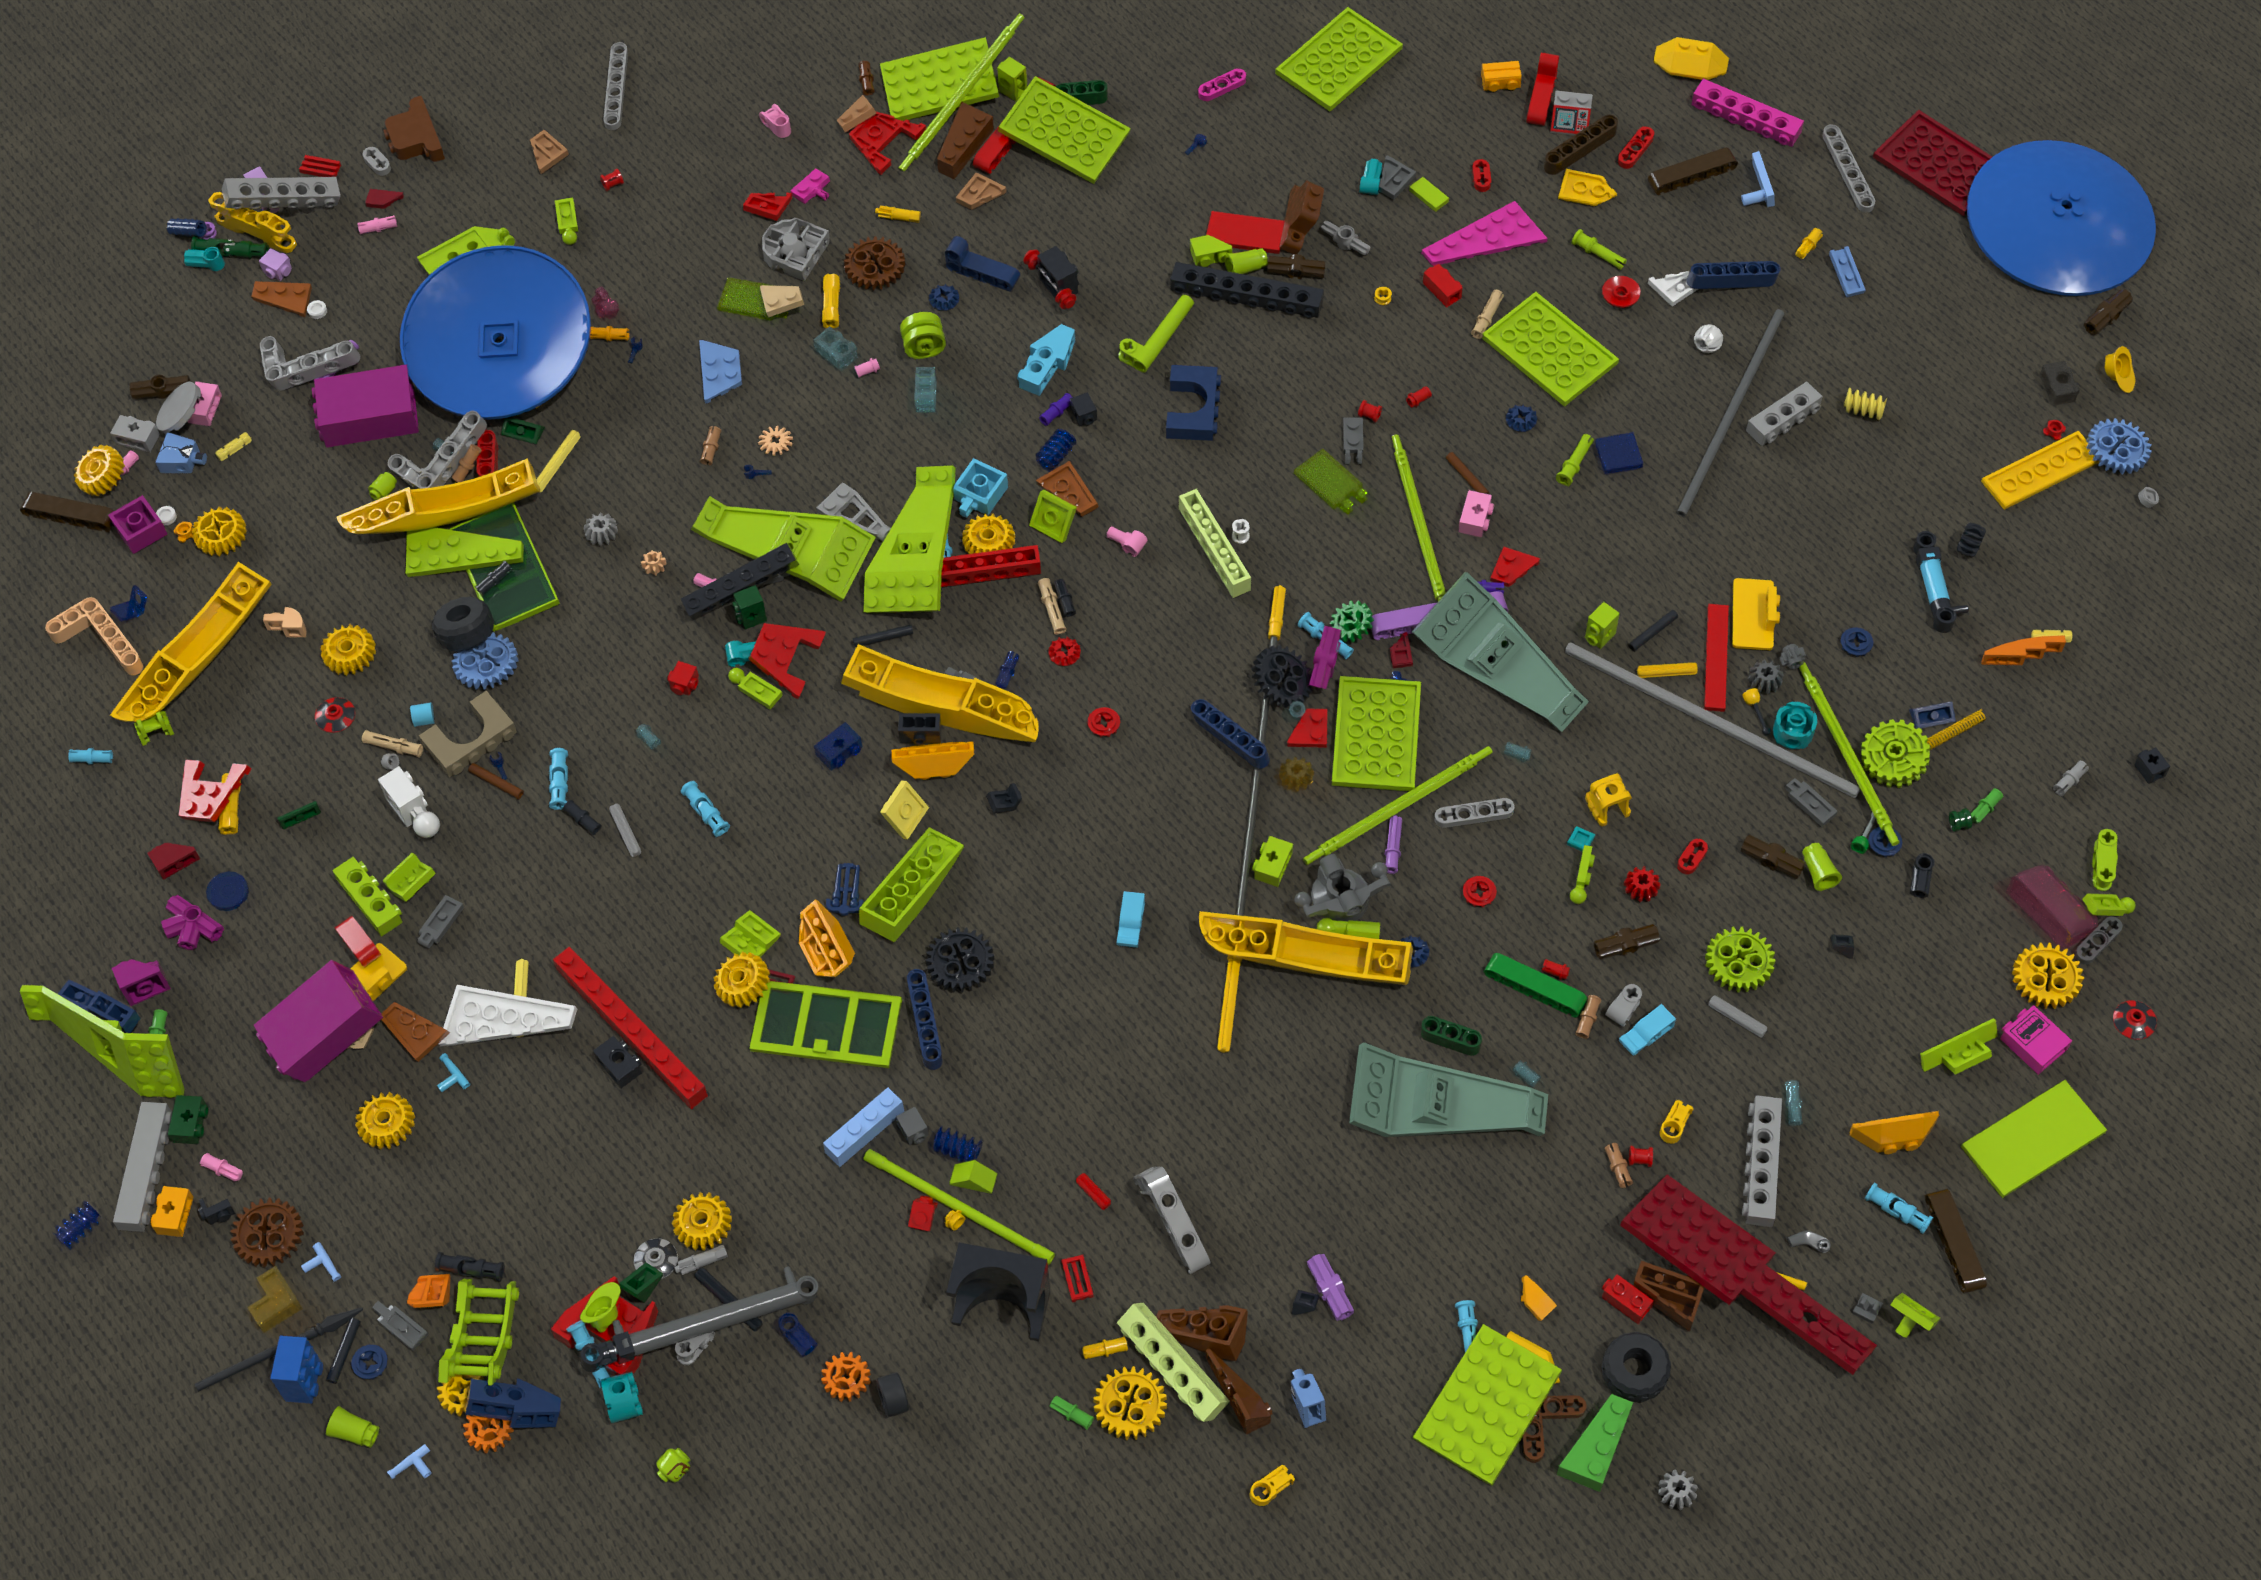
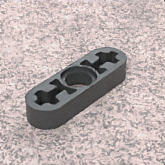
M2107 917L2078 946L2075 952L2076 960L2085 965L2092 963L2120 934L2123 927L2122 922L2116 917ZM2114 924L2116 926L2115 929H2111L2107 934L2108 926ZM2101 937L2104 940V944L2097 945L2094 943L2093 938ZM2089 947L2092 948L2089 955L2082 956V952H2086Z

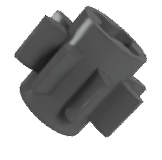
M1790 644L1782 649L1783 653H1781L1780 660L1783 666L1788 665L1789 669H1797L1804 664L1803 661L1806 654L1803 647L1798 648L1796 644Z

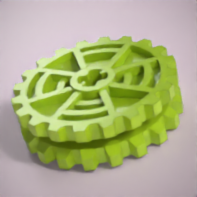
M1894 719L1889 720L1888 724L1880 722V727H1872V733H1867L1865 735L1866 741L1862 742L1861 759L1864 763L1865 771L1870 772L1869 777L1871 779L1877 778L1878 784L1881 785L1884 782L1890 788L1892 785L1902 788V784L1905 783L1908 786L1912 785V780L1918 781L1920 779V773L1925 774L1927 771L1926 766L1930 762V744H1927V736H1922V730L1920 728L1915 729L1914 724L1911 722L1908 725L1905 724L1904 720L1895 723Z

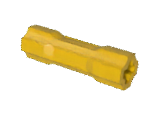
M826 274L823 277L824 305L822 323L824 328H837L839 326L840 280L836 274Z
M229 773L222 775V783H225ZM240 787L238 790H233L228 797L229 803L219 816V830L221 834H236L238 832L237 815Z

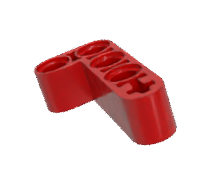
M1542 52L1540 54L1537 77L1526 123L1545 126L1548 107L1550 106L1557 77L1559 55Z

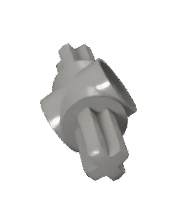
M1329 221L1323 222L1321 229L1333 236V241L1337 242L1339 248L1343 250H1351L1353 248L1362 255L1369 253L1371 247L1358 239V235L1355 234L1351 226L1337 227Z

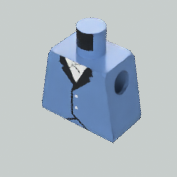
M167 433L157 457L156 465L160 473H192L195 464L205 465L207 455L206 453H200L194 440Z
M1302 1369L1293 1371L1291 1373V1392L1304 1427L1326 1421L1325 1400L1313 1374L1305 1375Z

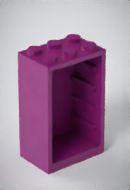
M407 364L314 379L315 387L312 388V395L316 399V403H313L314 413L317 415V418L314 419L316 430H319L320 440L325 442L326 448L419 433L415 392L413 391L414 385L408 374Z
M330 960L255 1023L254 1027L258 1032L256 1035L259 1040L267 1046V1053L277 1062L276 1067L278 1071L283 1075L291 1076L294 1080L298 1079L306 1082L379 1022L383 1016L355 972L346 966Z

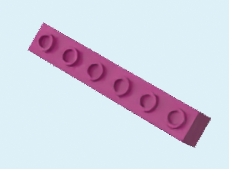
M1706 79L1701 81L1693 93L1691 105L1697 109H1703L1716 117L1728 120L1730 123L1741 125L1749 131H1755L1766 138H1772L1779 141L1782 145L1792 147L1802 132L1804 120Z

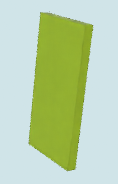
M2064 1080L1961 1145V1148L1999 1195L2004 1198L2105 1134L2107 1129L2067 1081Z

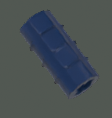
M177 218L170 219L167 223V231L172 235L203 237L206 234V223L201 220Z

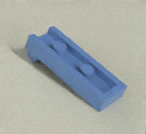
M1847 246L1837 251L1830 250L1829 256L1846 297L1864 293L1865 287L1849 247Z

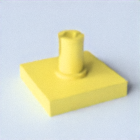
M901 780L880 813L901 838L908 839L929 807L907 781Z

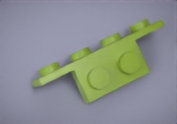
M1993 1018L1920 1053L1923 1071L1926 1072L1943 1063L1956 1075L1991 1058L1992 1052L1984 1043L1998 1037L1996 1020Z

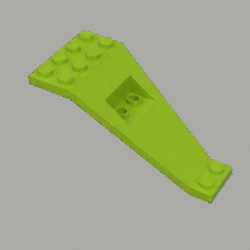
M916 467V487L865 572V613L940 611L941 571L954 495L956 467ZM924 544L927 545V547H926L925 550H923V545H924Z
M21 986L20 994L29 1020H51L140 1096L170 1098L176 1097V1095L184 1096L185 1089L168 1034L124 1033L119 1021L101 1020L44 986Z

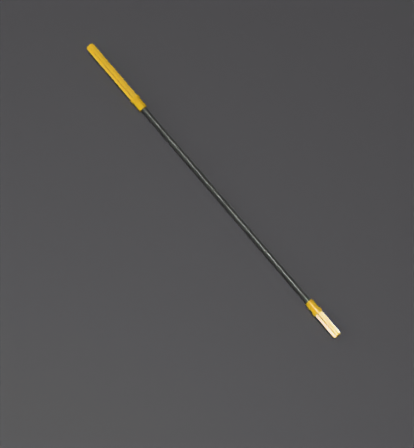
M1281 585L1276 586L1273 593L1271 617L1269 619V648L1272 645L1275 648L1277 647V641L1280 640L1281 628L1283 626L1282 618L1286 589ZM1263 695L1258 740L1265 745L1270 698L1264 699ZM1254 768L1236 913L1239 916H1244L1262 770ZM1227 956L1228 965L1217 1046L1218 1051L1221 1053L1230 1051L1240 963L1242 962V959Z

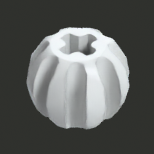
M1708 324L1700 327L1694 336V343L1697 349L1703 353L1717 351L1723 342L1721 330L1715 327V325Z

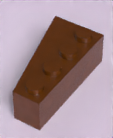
M961 102L937 158L939 173L952 179L956 178L993 132V116Z

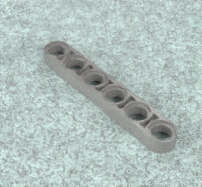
M622 42L613 44L610 51L604 109V124L608 130L618 129L621 126L628 60L627 46ZM618 49H623V50H624L623 53H620V54L615 53V51L618 50ZM616 63L623 64L619 68L614 67ZM615 77H620V78H621L620 81H617V82L612 81V79L615 78ZM614 91H619V92H620V93H619L618 95H616V96H612V95H611V93L614 92ZM612 105L619 106L615 110L609 109ZM609 120H617V122L614 124L608 123Z
M1827 125L1823 131V139L1857 208L1865 213L1871 212L1874 209L1875 198L1842 132L1836 125ZM1827 132H1834L1836 136H1829ZM1839 145V146H1841L1843 149H1842V150H1836V149H1834V146ZM1846 159V160H1848L1850 163H1849V164H1843V163H1841L1840 160ZM1853 173V174H1855L1857 177H1856V178H1850V177H1848L1847 174ZM1860 187V188H1862L1864 191H1863V192H1857V191H1855L1854 188ZM1867 201V202H1869L1871 205H1870V206H1864V205L1861 204V202Z

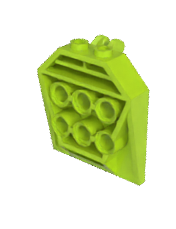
M474 226L421 254L417 259L430 275L441 265L463 253L490 246H514L515 239L509 235V231L506 228L491 229Z

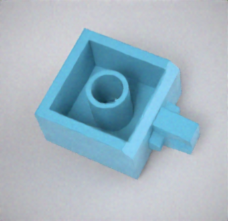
M973 458L953 488L954 500L962 503L959 508L960 515L967 518L973 510H977L983 514L986 513L988 516L1008 488L1007 474Z

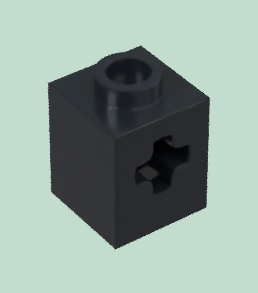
M1088 392L1070 398V409L1079 427L1090 425L1097 420V409Z
M2156 747L2149 751L2148 749L2143 750L2138 754L2135 767L2148 784L2167 775L2170 765Z

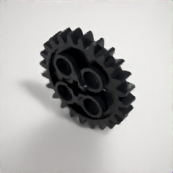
M1272 645L1269 649L1265 648L1256 656L1257 659L1253 661L1255 666L1251 669L1255 672L1252 678L1257 679L1254 686H1260L1258 693L1264 692V699L1269 697L1270 704L1276 701L1277 707L1283 704L1285 709L1289 706L1294 708L1310 697L1309 694L1313 691L1311 689L1312 685H1309L1312 675L1308 674L1311 668L1305 667L1307 661L1302 662L1300 660L1302 658L1301 654L1296 656L1295 650L1289 652L1288 646L1282 650L1281 645H1278L1276 648Z
M957 927L955 933L948 929V935L941 932V939L934 938L935 945L929 944L930 951H926L928 958L925 959L926 966H928V973H931V979H937V986L944 983V990L951 986L952 992H955L956 988H960L961 993H963L964 987L972 991L973 984L979 988V980L986 982L985 975L991 976V969L989 968H994L993 960L995 959L994 954H992L993 948L989 946V940H984L983 934L976 936V930L968 933L967 927L964 929V932H960L959 927ZM953 945L958 947L967 975H964L962 972L960 961L957 958ZM965 946H971L970 949H963ZM946 952L951 953L949 956L942 955ZM974 963H975V964H978L976 967H970V966H969V965L974 964ZM951 970H957V971H958V972L955 973V974H950V973H949Z

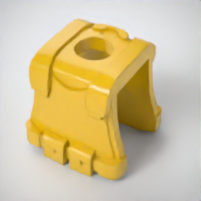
M1619 774L1602 778L1590 785V792L1586 793L1585 799L1590 811H1592L1595 820H1598L1600 826L1607 825L1608 807L1614 804H1618L1625 818L1630 816L1631 809L1628 806L1629 800L1632 797L1629 791H1626ZM1608 786L1612 795L1608 794L1605 790Z

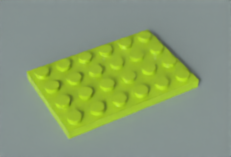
M1347 7L1275 69V74L1328 111H1331L1402 50L1403 44Z
M986 37L880 63L890 115L894 116L895 119L905 121L906 119L909 120L940 112L988 51ZM992 63L962 100L963 103L969 105L999 97Z
M1035 76L998 127V132L1094 184L1130 133L1131 128Z
M1537 292L1533 293L1482 333V339L1564 407L1619 362V358Z
M1340 676L1332 786L1411 791L1415 788L1421 682Z
M1483 1324L1416 1431L1413 1439L1493 1486L1560 1376L1562 1369Z

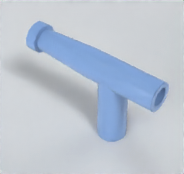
M320 1242L315 1243L313 1249L317 1256L301 1265L302 1269L306 1273L323 1263L332 1276V1280L334 1282L339 1280L341 1275L337 1272Z
M424 1444L391 1471H387V1473L393 1479L397 1474L414 1464L423 1478L428 1477L432 1472L421 1458L430 1450Z

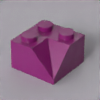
M143 495L108 515L133 554L167 535L162 521Z
M131 959L123 961L112 968L119 988L130 1006L171 989L158 960L143 963Z

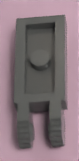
M1343 418L1345 464H1350L1351 462L1350 453H1357V464L1362 465L1363 418Z

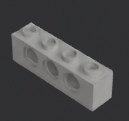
M1805 382L1748 420L1746 431L1761 446L1767 442L1772 443L1779 434L1787 433L1792 425L1795 423L1800 424L1810 413L1815 414L1821 408L1823 396L1808 382Z

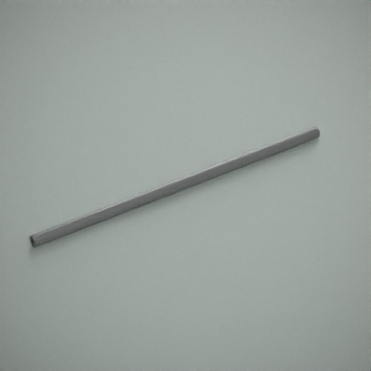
M1777 309L1677 510V515L1682 517L1687 515L1784 316L1782 310Z

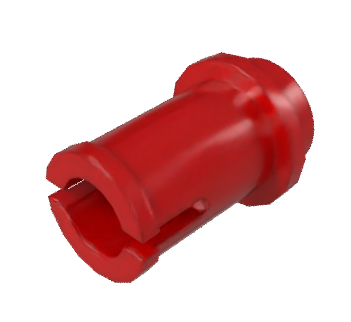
M1424 386L1415 393H1409L1408 397H1406V402L1410 407H1418L1419 403L1432 396L1431 391L1427 386Z
M1545 959L1544 968H1542L1543 973L1559 977V980H1566L1570 972L1567 964L1561 965Z

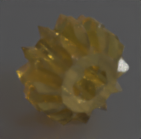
M1295 756L1293 761L1287 758L1286 763H1282L1280 766L1279 778L1282 785H1288L1289 790L1295 787L1297 792L1300 786L1306 790L1307 784L1313 782L1314 770L1311 768V763H1305L1304 757L1301 760H1297Z

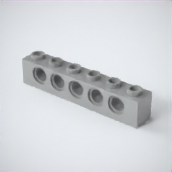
M336 177L225 178L221 188L225 208L233 209L333 207L338 204L340 199Z
M1756 1095L1754 1102L1749 1104L1748 1116H1752V1123H1748L1747 1136H1751V1143L1747 1142L1746 1156H1750L1749 1163L1746 1162L1745 1176L1749 1177L1748 1183L1744 1184L1743 1196H1747V1203H1743L1742 1216H1746V1224L1772 1227L1775 1221L1782 1098ZM1759 1119H1766L1769 1123H1762ZM1758 1139H1765L1768 1143H1761ZM1762 1158L1767 1163H1760L1757 1161V1159ZM1756 1179H1763L1765 1183H1758ZM1754 1199H1761L1764 1203L1759 1204Z

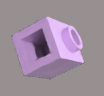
M271 248L259 260L262 271L270 279L275 278L281 281L290 274L292 269L289 257Z

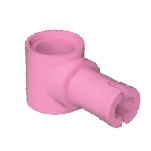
M1110 527L1107 532V538L1120 543L1125 553H1131L1133 557L1140 553L1148 541L1147 537L1137 530H1134L1132 533H1125Z

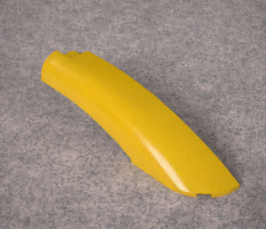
M527 458L493 473L455 484L422 489H410L408 487L339 515L337 520L343 529L355 534L395 533L432 528L459 522L499 509L540 492V486L536 481L534 469Z
M238 562L215 594L192 621L161 651H157L110 716L124 722H137L136 720L141 719V721L149 719L164 709L225 647L271 587V582Z
M859 644L843 674L841 684L860 691L859 696L899 712L940 713L941 724L947 727L986 736L1036 742L1038 720L1032 713L1030 705L1021 697L977 678H974V680L916 667Z
M1201 911L1199 913V924L1206 941L1215 950L1228 956L1325 976L1407 985L1409 982L1413 952L1411 942L1338 934L1303 927L1277 919Z

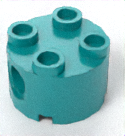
M1790 702L1778 710L1773 726V735L1777 744L1789 749H1804L1813 739L1818 723L1817 715L1810 710V706L1801 702Z
M633 1372L601 1379L604 1400L611 1423L643 1415L642 1406L638 1399L639 1391Z

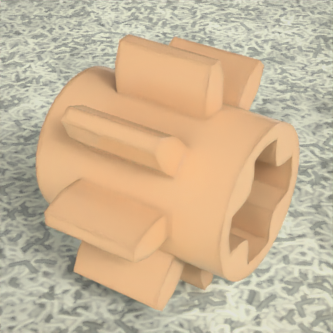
M651 550V552L643 555L645 561H642L641 565L642 568H645L646 574L652 573L657 576V573L660 571L664 572L663 565H666L667 562L666 558L662 557L661 552L657 553Z

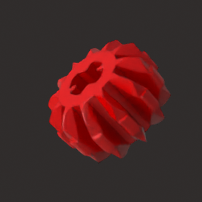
M1645 866L1642 870L1635 867L1633 872H1628L1624 885L1626 887V894H1631V900L1639 897V902H1642L1643 898L1649 902L1651 897L1657 896L1660 882H1658V875H1653V869L1646 871Z

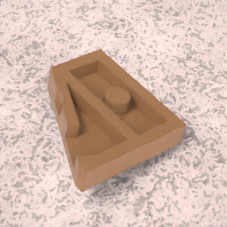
M862 95L837 121L844 132H847L875 115L876 111L864 95Z
M545 130L530 139L541 174L569 155L568 150Z
M975 173L956 196V202L972 210L1005 194L1006 187L979 173Z

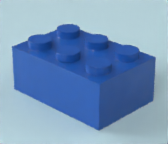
M280 1336L270 1379L286 1402L312 1404L313 1397L318 1395L319 1385L317 1378L318 1375L322 1374L323 1362H321L307 1338Z

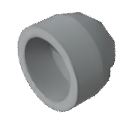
M393 753L385 754L382 757L381 765L387 770H394L399 765V758Z

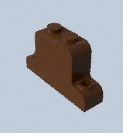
M422 96L414 97L410 100L409 111L388 117L385 120L386 129L383 132L386 140L391 141L388 143L391 153H395L398 159L406 160L422 154H426V157H429L433 162L445 159Z
M1307 180L1301 187L1298 185L1293 186L1290 191L1280 249L1291 254H1298L1301 250L1306 234L1319 218L1324 194L1323 187Z

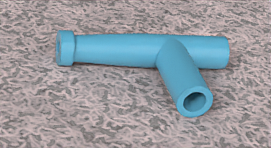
M446 1053L442 1054L439 1059L446 1065L452 1075L437 1085L439 1090L443 1092L456 1082L463 1089L469 1087L470 1083L448 1058V1055Z

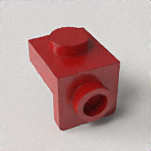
M920 1196V1198L915 1199L912 1204L908 1227L930 1231L938 1203L933 1202V1198L927 1196Z

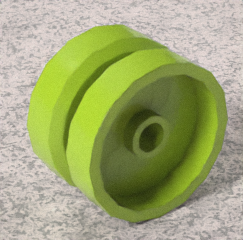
M931 312L914 313L902 321L900 332L905 353L909 357L914 359L934 357L944 350L946 346L941 319L936 314Z

